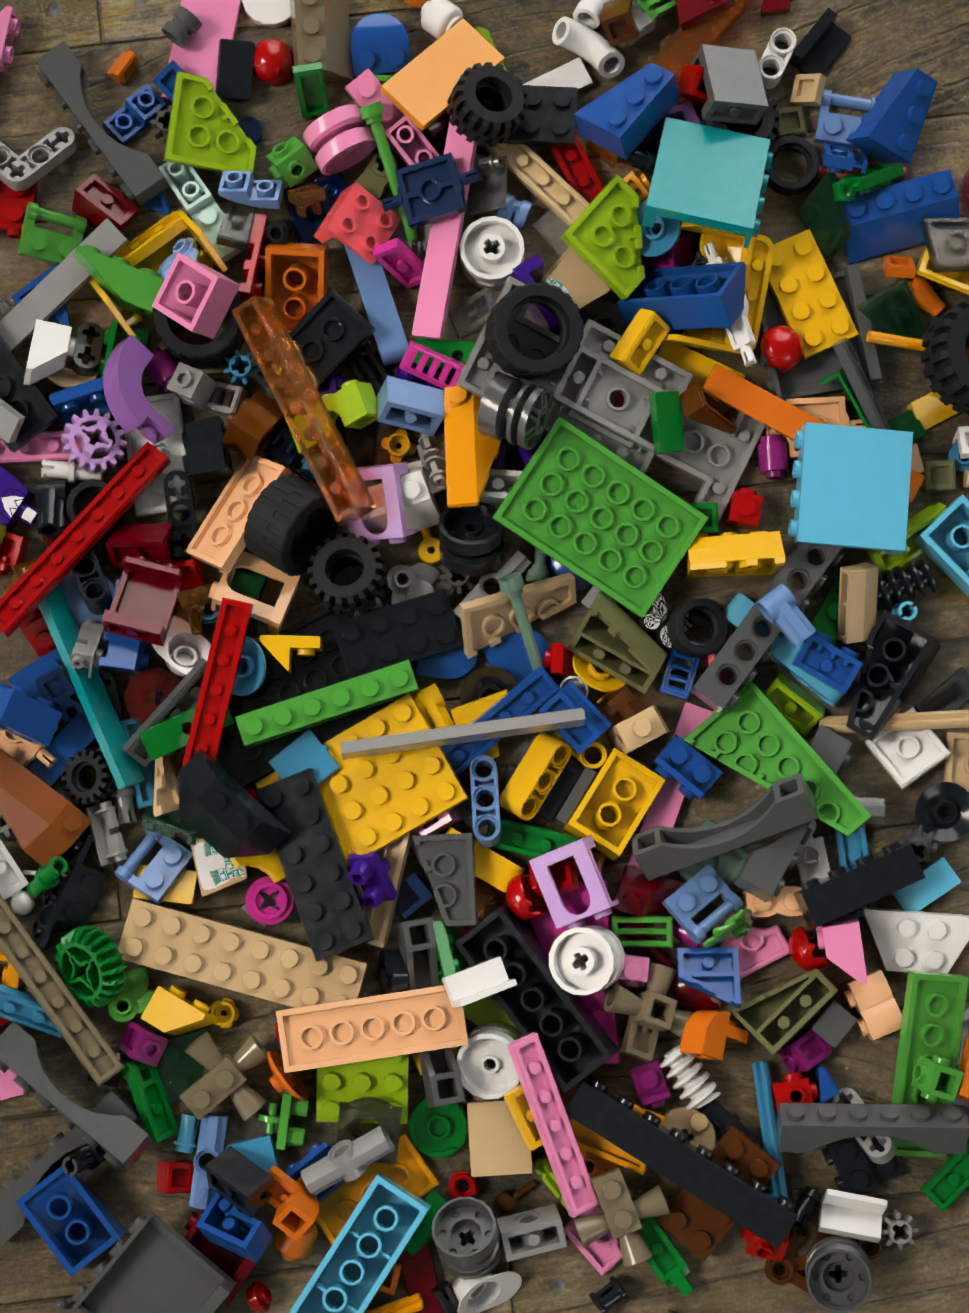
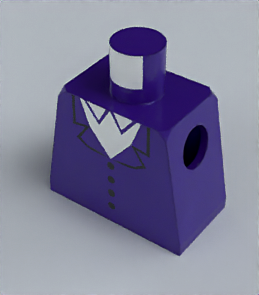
M0 465V524L13 529L17 522L21 520L30 527H33L37 522L38 510L30 506L29 503L33 499L34 494Z

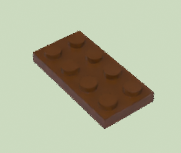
M733 1124L711 1150L715 1153L713 1158L724 1164L728 1161L742 1170L740 1175L751 1181L752 1178H755L765 1185L781 1166L779 1161ZM683 1188L680 1189L668 1204L670 1214L659 1216L656 1222L704 1261L736 1223Z

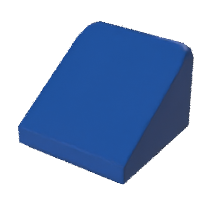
M821 1064L815 1065V1082L819 1098L817 1102L824 1103L838 1094L840 1089L824 1066Z

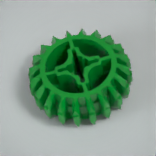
M94 925L79 926L66 933L61 938V942L56 945L58 953L54 955L58 961L55 968L60 971V978L64 981L74 998H78L79 1004H86L89 1008L105 1006L116 1000L118 996L122 995V990L126 988L125 980L128 978V974L124 971L128 965L122 960L124 954L118 950L119 943H113L111 934L105 935L103 928L96 929Z

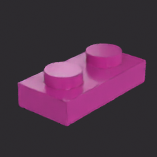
M398 237L374 247L373 257L407 289L421 284L424 262Z

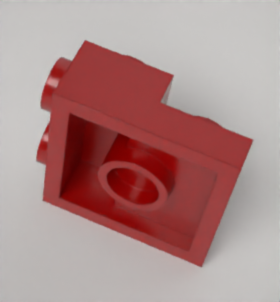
M0 180V234H6L7 237L12 239L21 238L28 202L37 203L38 181L26 190L14 191Z

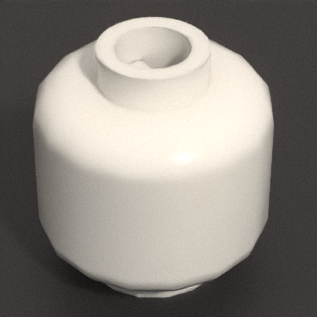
M449 0L427 1L421 9V27L436 39H439L463 19L462 10Z

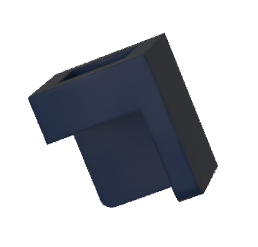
M415 872L401 883L396 907L402 913L401 915L404 919L433 897L431 891Z

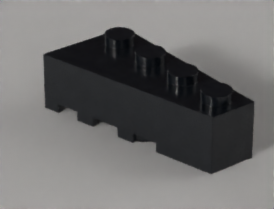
M899 841L882 847V851L874 855L870 853L854 860L855 864L847 868L840 866L827 872L829 877L820 881L814 878L800 885L802 890L795 892L794 896L808 927H819L926 878L911 844L900 845Z

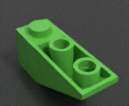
M78 245L73 257L120 308L148 318L153 310L152 304L161 288L163 279L157 277L158 274L151 269H137L130 266V263L121 257L113 256L110 258L102 255L101 251L96 247L90 245L82 247Z

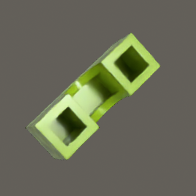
M356 379L347 381L341 385V390L320 397L318 399L319 403L299 410L296 413V417L287 421L298 453L318 455L338 443L334 433V424L339 416L344 427L362 429L377 420V397L372 384L359 382Z

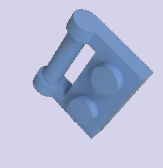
M824 89L821 106H819L814 143L823 144V142L859 149L846 141L850 133H854L862 123L860 120L862 117L829 112V105L870 112L876 103V97L865 99L833 94L832 90Z
M150 825L145 832L146 837L123 866L119 865L114 874L121 881L159 905L192 862L193 854L190 850L166 836L157 827ZM155 843L162 846L140 877L135 876L133 872Z
M709 864L662 902L663 906L697 944H700L706 938L705 934L732 911L737 912L744 906L740 897L730 890ZM719 895L724 903L698 925L695 924L691 918Z

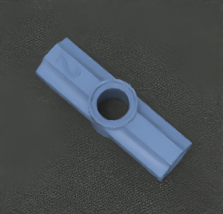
M207 1113L201 1118L197 1152L193 1160L194 1173L189 1206L206 1209L216 1193L208 1186L206 1168L202 1164L201 1158L205 1153H210L217 1157L224 1151L229 1118L227 1115Z

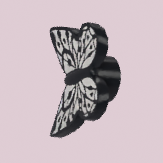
M661 590L643 618L639 617V624L649 634L656 635L658 645L666 650L674 647L668 637L667 630L671 611L667 609V603ZM684 617L683 632L686 634L694 627V622Z

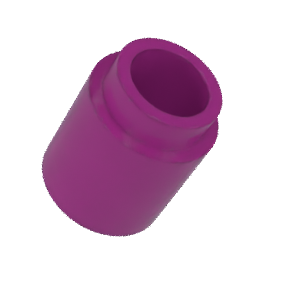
M153 349L150 352L154 356L145 367V370L159 389H163L165 393H171L167 386L178 364L167 349Z
M783 435L760 437V444L757 445L760 474L766 475L768 480L784 478V473L789 472L787 442H784Z

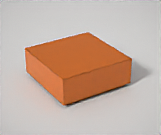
M883 256L882 268L885 277L915 279L916 267L912 257Z

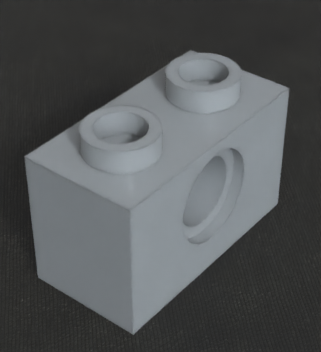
M556 1204L496 1218L507 1262L567 1247L562 1220Z

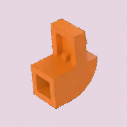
M700 1010L692 1014L686 1022L679 1052L699 1059L723 1060L725 1043H747L749 1031L738 1028L737 1022L730 1020L731 1012Z
M273 1165L267 1171V1173L273 1176V1183L262 1194L267 1190L272 1193L271 1198L267 1201L277 1209L272 1224L297 1241L315 1222L319 1212V1202L317 1196L308 1191L302 1177L295 1181L277 1166Z

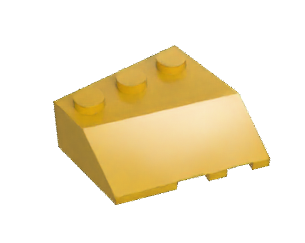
M754 531L749 534L724 532L720 533V536L709 537L708 533H698L684 555L685 578L774 575L786 563L780 531Z

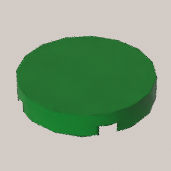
M424 1099L412 1111L408 1121V1134L412 1144L421 1153L432 1158H445L456 1153L464 1144L468 1135V1119L464 1109L458 1103L428 1108L427 1099Z

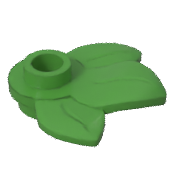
M741 909L738 913L728 918L724 922V926L714 928L713 937L702 943L703 947L711 948L728 938L735 937L740 939L746 936L751 931L750 926L753 924L751 909Z
M145 966L135 967L126 972L128 974V978L125 980L126 988L122 990V995L108 1004L109 1015L114 1021L127 1023L132 1021L137 1014L144 1013L155 993L153 990H148L149 974ZM122 1002L129 1004L128 1009L124 1012L118 1011V1005Z

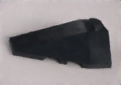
M886 610L882 612L868 635L867 649L864 661L862 662L863 665L860 668L857 690L854 692L846 725L849 729L872 742L924 675L941 648L936 638Z

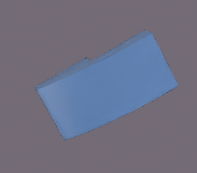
M223 171L218 188L219 196L225 199L267 209H280L284 193L283 180H254L252 171Z

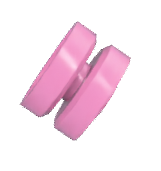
M347 104L325 113L312 122L303 133L305 144L309 151L317 153L315 162L321 173L326 176L342 173L355 167L377 149L371 128L364 127L366 121L365 119L362 120L358 105Z

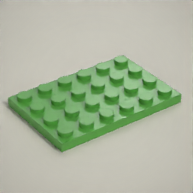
M560 416L556 419L492 517V519L641 618L645 616L709 518Z

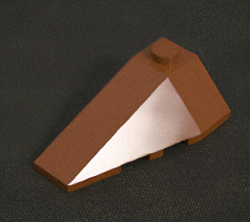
M0 749V812L3 815L2 818L11 828L20 848L40 866L47 865L51 858L56 856L57 859L58 856H61L70 848L92 820L70 801Z

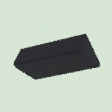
M220 39L215 91L220 99L237 103H244L250 100L255 52L254 42Z
M963 667L958 668L915 705L914 708L917 712L957 710L969 700V675Z

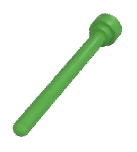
M381 101L358 109L362 120L365 119L366 124L371 126L392 194L396 196L398 195V181L395 172L397 168L381 122L384 119L382 115L384 109ZM398 207L407 240L414 243L418 240L416 228L411 229L408 226L405 211L402 207Z

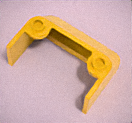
M182 210L166 215L127 243L115 255L127 260L132 267L137 269L148 268L158 273L161 264L173 253L172 249L176 242L182 238L192 237L200 249L198 262L212 269L215 264L223 273L228 270L203 231ZM91 278L88 282L125 332L129 336L133 335L135 337L136 335L130 326L139 323L143 316L118 307L101 286Z
M681 221V229L701 233L699 247L701 254L705 258L707 257L703 246L714 242L719 256L727 259L728 263L745 262V294L749 305L747 318L756 343L751 346L752 350H754L758 342L774 255L772 241L767 236L758 234L757 238L751 237L748 248H743L746 235ZM718 327L703 328L701 330L684 329L683 335L667 334L663 340L664 342L692 348L741 354L733 350L725 329Z

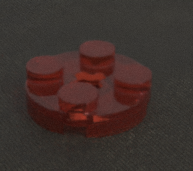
M161 668L147 669L138 673L130 681L124 694L126 708L130 716L138 724L142 725L158 707L155 703L151 706L148 704L150 700L149 694L152 691L155 693L161 691L163 696L160 699L163 702L180 683V680L171 672Z

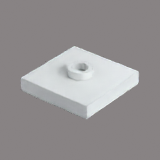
M912 707L911 709H909V710L906 711L905 713H908V712H917V711ZM932 729L881 731L873 742L870 740L865 741L866 747L901 790L908 787L951 754Z

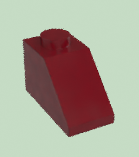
M624 865L615 895V900L618 899L619 904L613 906V909L640 917L667 912L668 910L663 906L662 902L678 890L683 882L663 876L648 881L642 870Z

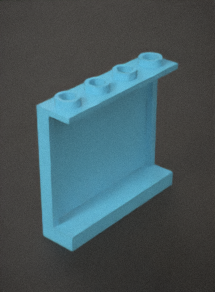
M805 422L800 431H796L794 448L799 449L798 460H794L792 468V478H797L796 490H792L790 497V507L795 508L794 520L790 519L788 526V537L792 538V546L811 544L887 551L888 555H900L905 552L913 432Z

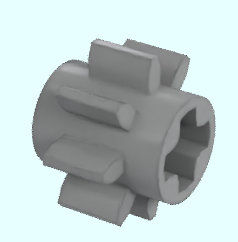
M894 1210L893 1216L890 1218L882 1216L885 1224L881 1234L888 1236L884 1240V1244L890 1246L895 1242L897 1249L900 1251L903 1249V1244L907 1242L914 1245L915 1243L911 1239L912 1233L918 1232V1228L909 1225L913 1217L907 1214L902 1219L897 1210ZM895 1225L901 1227L904 1231L901 1235L896 1234L893 1230Z

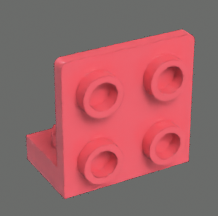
M355 182L340 193L314 237L321 243L331 238L338 239L371 265L376 262V259L373 257L374 247L390 239L401 218L392 210L385 212L381 201Z

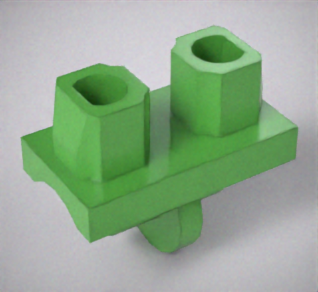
M285 1091L282 1096L280 1115L277 1114L278 1103L269 1102L268 1113H259L258 1120L266 1122V1134H274L275 1124L279 1123L276 1149L285 1150L287 1146L304 1145L306 1128L290 1126L291 1115L308 1116L309 1099L301 1101Z

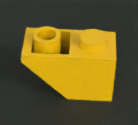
M171 985L170 989L162 986L157 987L141 1019L164 1033L178 1036L214 1024L218 1017L209 1012L211 1009L209 1005L197 999L194 1002L185 998L188 994L186 991Z

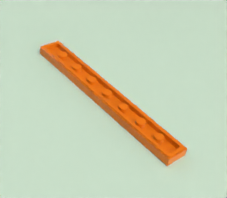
M718 364L714 365L703 388L727 406L793 441L796 431H800L805 422L827 424ZM911 469L909 503H912L926 477Z

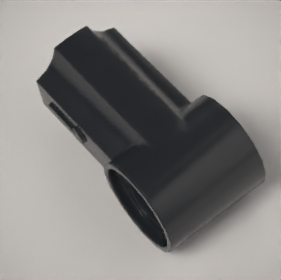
M67 480L36 481L38 534L44 535L47 538H57L64 531L65 507L70 494Z

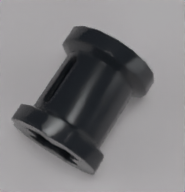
M611 1276L609 1278L610 1282L598 1292H591L589 1294L591 1300L601 1313H609V1310L619 1302L629 1299L628 1294L614 1276Z

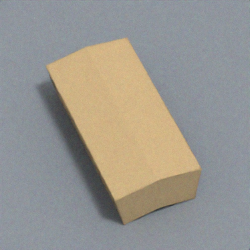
M863 562L852 566L840 567L837 639L846 644L866 641L876 624L879 566Z

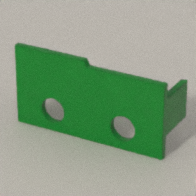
M843 367L820 381L819 384L823 385L838 377L866 428H871Z

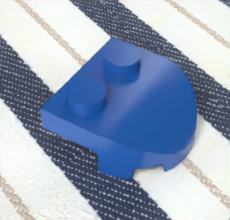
M373 13L362 18L357 23L351 35L354 76L362 74L368 68L373 74L399 72L411 62L408 34L403 24L397 18L386 13Z

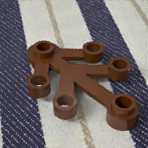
M805 1223L806 1233L802 1236L796 1234L797 1226H792V1235L782 1261L767 1259L764 1271L772 1283L784 1285L790 1282L808 1293L806 1278L796 1271L805 1269L806 1256L813 1244L823 1237L831 1236L832 1234L818 1232L806 1255L794 1258L802 1240L808 1239L811 1234L809 1225ZM857 1239L856 1242L863 1248L864 1240ZM881 1241L879 1243L873 1242V1247L870 1250H864L868 1260L875 1259L881 1254ZM778 1263L785 1265V1270L780 1274L774 1272V1267ZM834 1269V1274L839 1275L840 1272Z

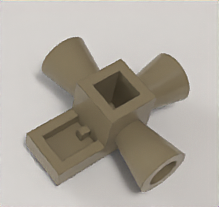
M649 963L646 992L633 994L616 982L609 987L604 999V1010L606 1012L629 1015L620 1050L621 1053L649 1062L653 1059L660 1031L669 1030L682 1039L685 1024L695 1012L677 1010L678 1000L666 996L677 973L676 970L661 964Z
M208 1031L200 1035L184 1050V1052L206 1068L204 1075L179 1096L198 1120L203 1118L227 1096H230L243 1121L250 1118L266 1103V1099L244 1083L248 1075L246 1071L268 1059L267 1050L252 1034L234 1056L229 1051L221 1056Z
M620 1168L591 1178L603 1213L573 1218L583 1247H587L608 1232H611L613 1239L619 1238L624 1267L639 1264L652 1257L651 1251L637 1230L643 1228L640 1219L670 1214L660 1186L657 1185L632 1201Z

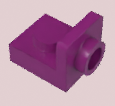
M132 1020L128 1023L117 1047L131 1059L156 1067L168 1044V1039L151 1032L141 1023Z
M809 1029L790 1044L784 1045L778 1051L784 1066L790 1072L801 1071V1073L809 1071L833 1053L829 1044L812 1029Z
M658 1059L629 1068L639 1102L642 1106L648 1105V1108L652 1109L666 1104L665 1099L671 1097Z

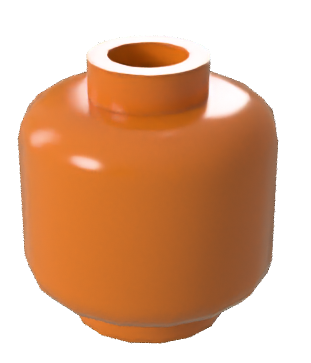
M313 1223L297 1241L278 1229L275 1247L287 1261L297 1262L299 1259H306L313 1253L318 1237V1228Z

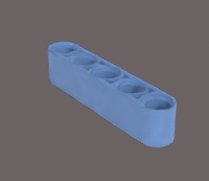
M344 245L368 321L376 329L373 332V336L383 366L386 367L401 362L409 345L383 267L377 260L371 265Z

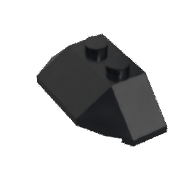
M202 749L179 771V817L223 858L269 855L290 834V831Z

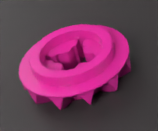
M269 876L257 879L251 884L246 893L245 904L248 913L255 921L265 925H273L282 922L289 916L294 906V898L289 885L282 880L275 884ZM260 891L268 895L279 891L275 902L280 909L268 906L261 911L260 908L263 906L262 904L265 899Z

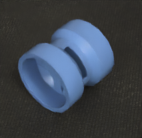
M507 193V205L505 208L498 209L496 216L509 220L518 229L523 231L529 219L533 203L527 200H516L514 195Z

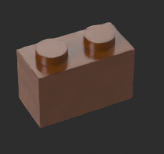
M258 390L251 399L246 397L242 401L236 414L231 413L223 424V428L226 431L222 441L252 460L272 439L278 428L282 426L288 410Z

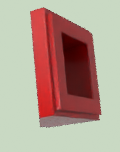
M159 1160L157 1191L164 1194L191 1193L194 1173L193 1161Z

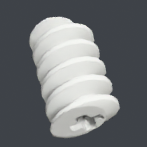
M680 1043L663 1055L665 1059L660 1064V1067H671V1070L666 1075L667 1079L678 1078L673 1088L683 1087L684 1091L679 1098L681 1100L691 1099L686 1109H698L717 1098L721 1092L712 1093L717 1085L714 1081L706 1082L710 1076L708 1071L699 1072L703 1066L702 1061H693L695 1057L679 1052Z

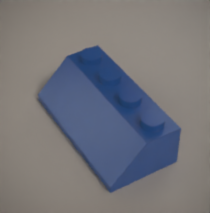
M950 169L878 188L869 193L857 194L853 200L836 201L832 208V214L848 265L926 244L932 230L950 237L961 233L959 196Z
M745 262L644 269L645 278L628 298L623 301L620 299L617 302L627 328L637 312L643 308L654 311L671 328L669 332L680 329L701 330L714 327L725 329L735 323L744 309Z

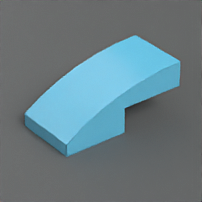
M940 857L923 870L926 878L892 893L903 910L919 911L961 883V880L944 857Z

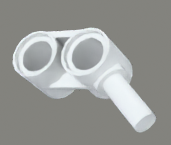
M778 28L772 33L763 56L759 61L758 65L764 89H772L779 84L794 51L796 36L788 28ZM784 42L788 49H778L775 43ZM766 67L773 68L776 71V75H767L763 69Z

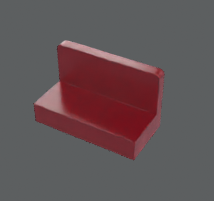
M95 173L75 189L72 211L77 215L87 217V223L96 229L108 218L121 233L138 216L140 209Z
M172 523L117 525L106 541L112 569L124 568V556L132 558L134 556H142L150 562L160 565L171 563L172 559L167 539L173 531Z

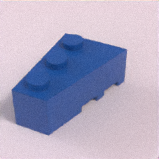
M651 62L574 113L580 136L626 160L680 98L675 74Z
M918 68L894 73L876 97L875 105L870 112L863 115L860 119L862 123L854 133H850L846 141L883 164L911 163L938 81Z
M117 579L113 598L115 596L120 579ZM105 632L104 641H108L105 657L100 656L98 665L109 671L144 675V669H149L151 663V651H147L148 643Z

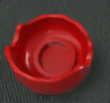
M276 39L258 42L254 52L253 75L259 81L267 82L273 87L289 82L294 75L292 68L294 66L293 53L290 48Z
M783 325L774 326L763 334L760 342L761 351L768 360V366L781 369V373L789 371L802 359L804 347L801 336L790 327Z
M529 875L512 877L506 888L507 905L514 916L521 920H532L545 916L547 911L545 899L535 894L527 883V880L530 878Z
M799 926L792 931L789 938V953L794 963L806 971L816 968L819 970L830 966V961L826 958L825 949H819L818 943H811L809 941L812 931L805 930V927Z

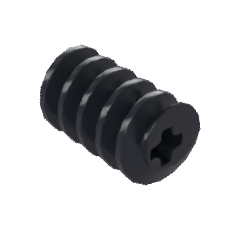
M916 559L914 565L911 562H907L903 565V569L900 566H894L892 573L886 569L882 570L881 576L878 575L877 610L881 611L882 601L885 602L888 608H891L892 598L894 597L899 604L903 603V594H907L911 601L914 600L915 590H918L921 596L925 597L926 587L928 586L933 593L937 592L934 575L923 559Z

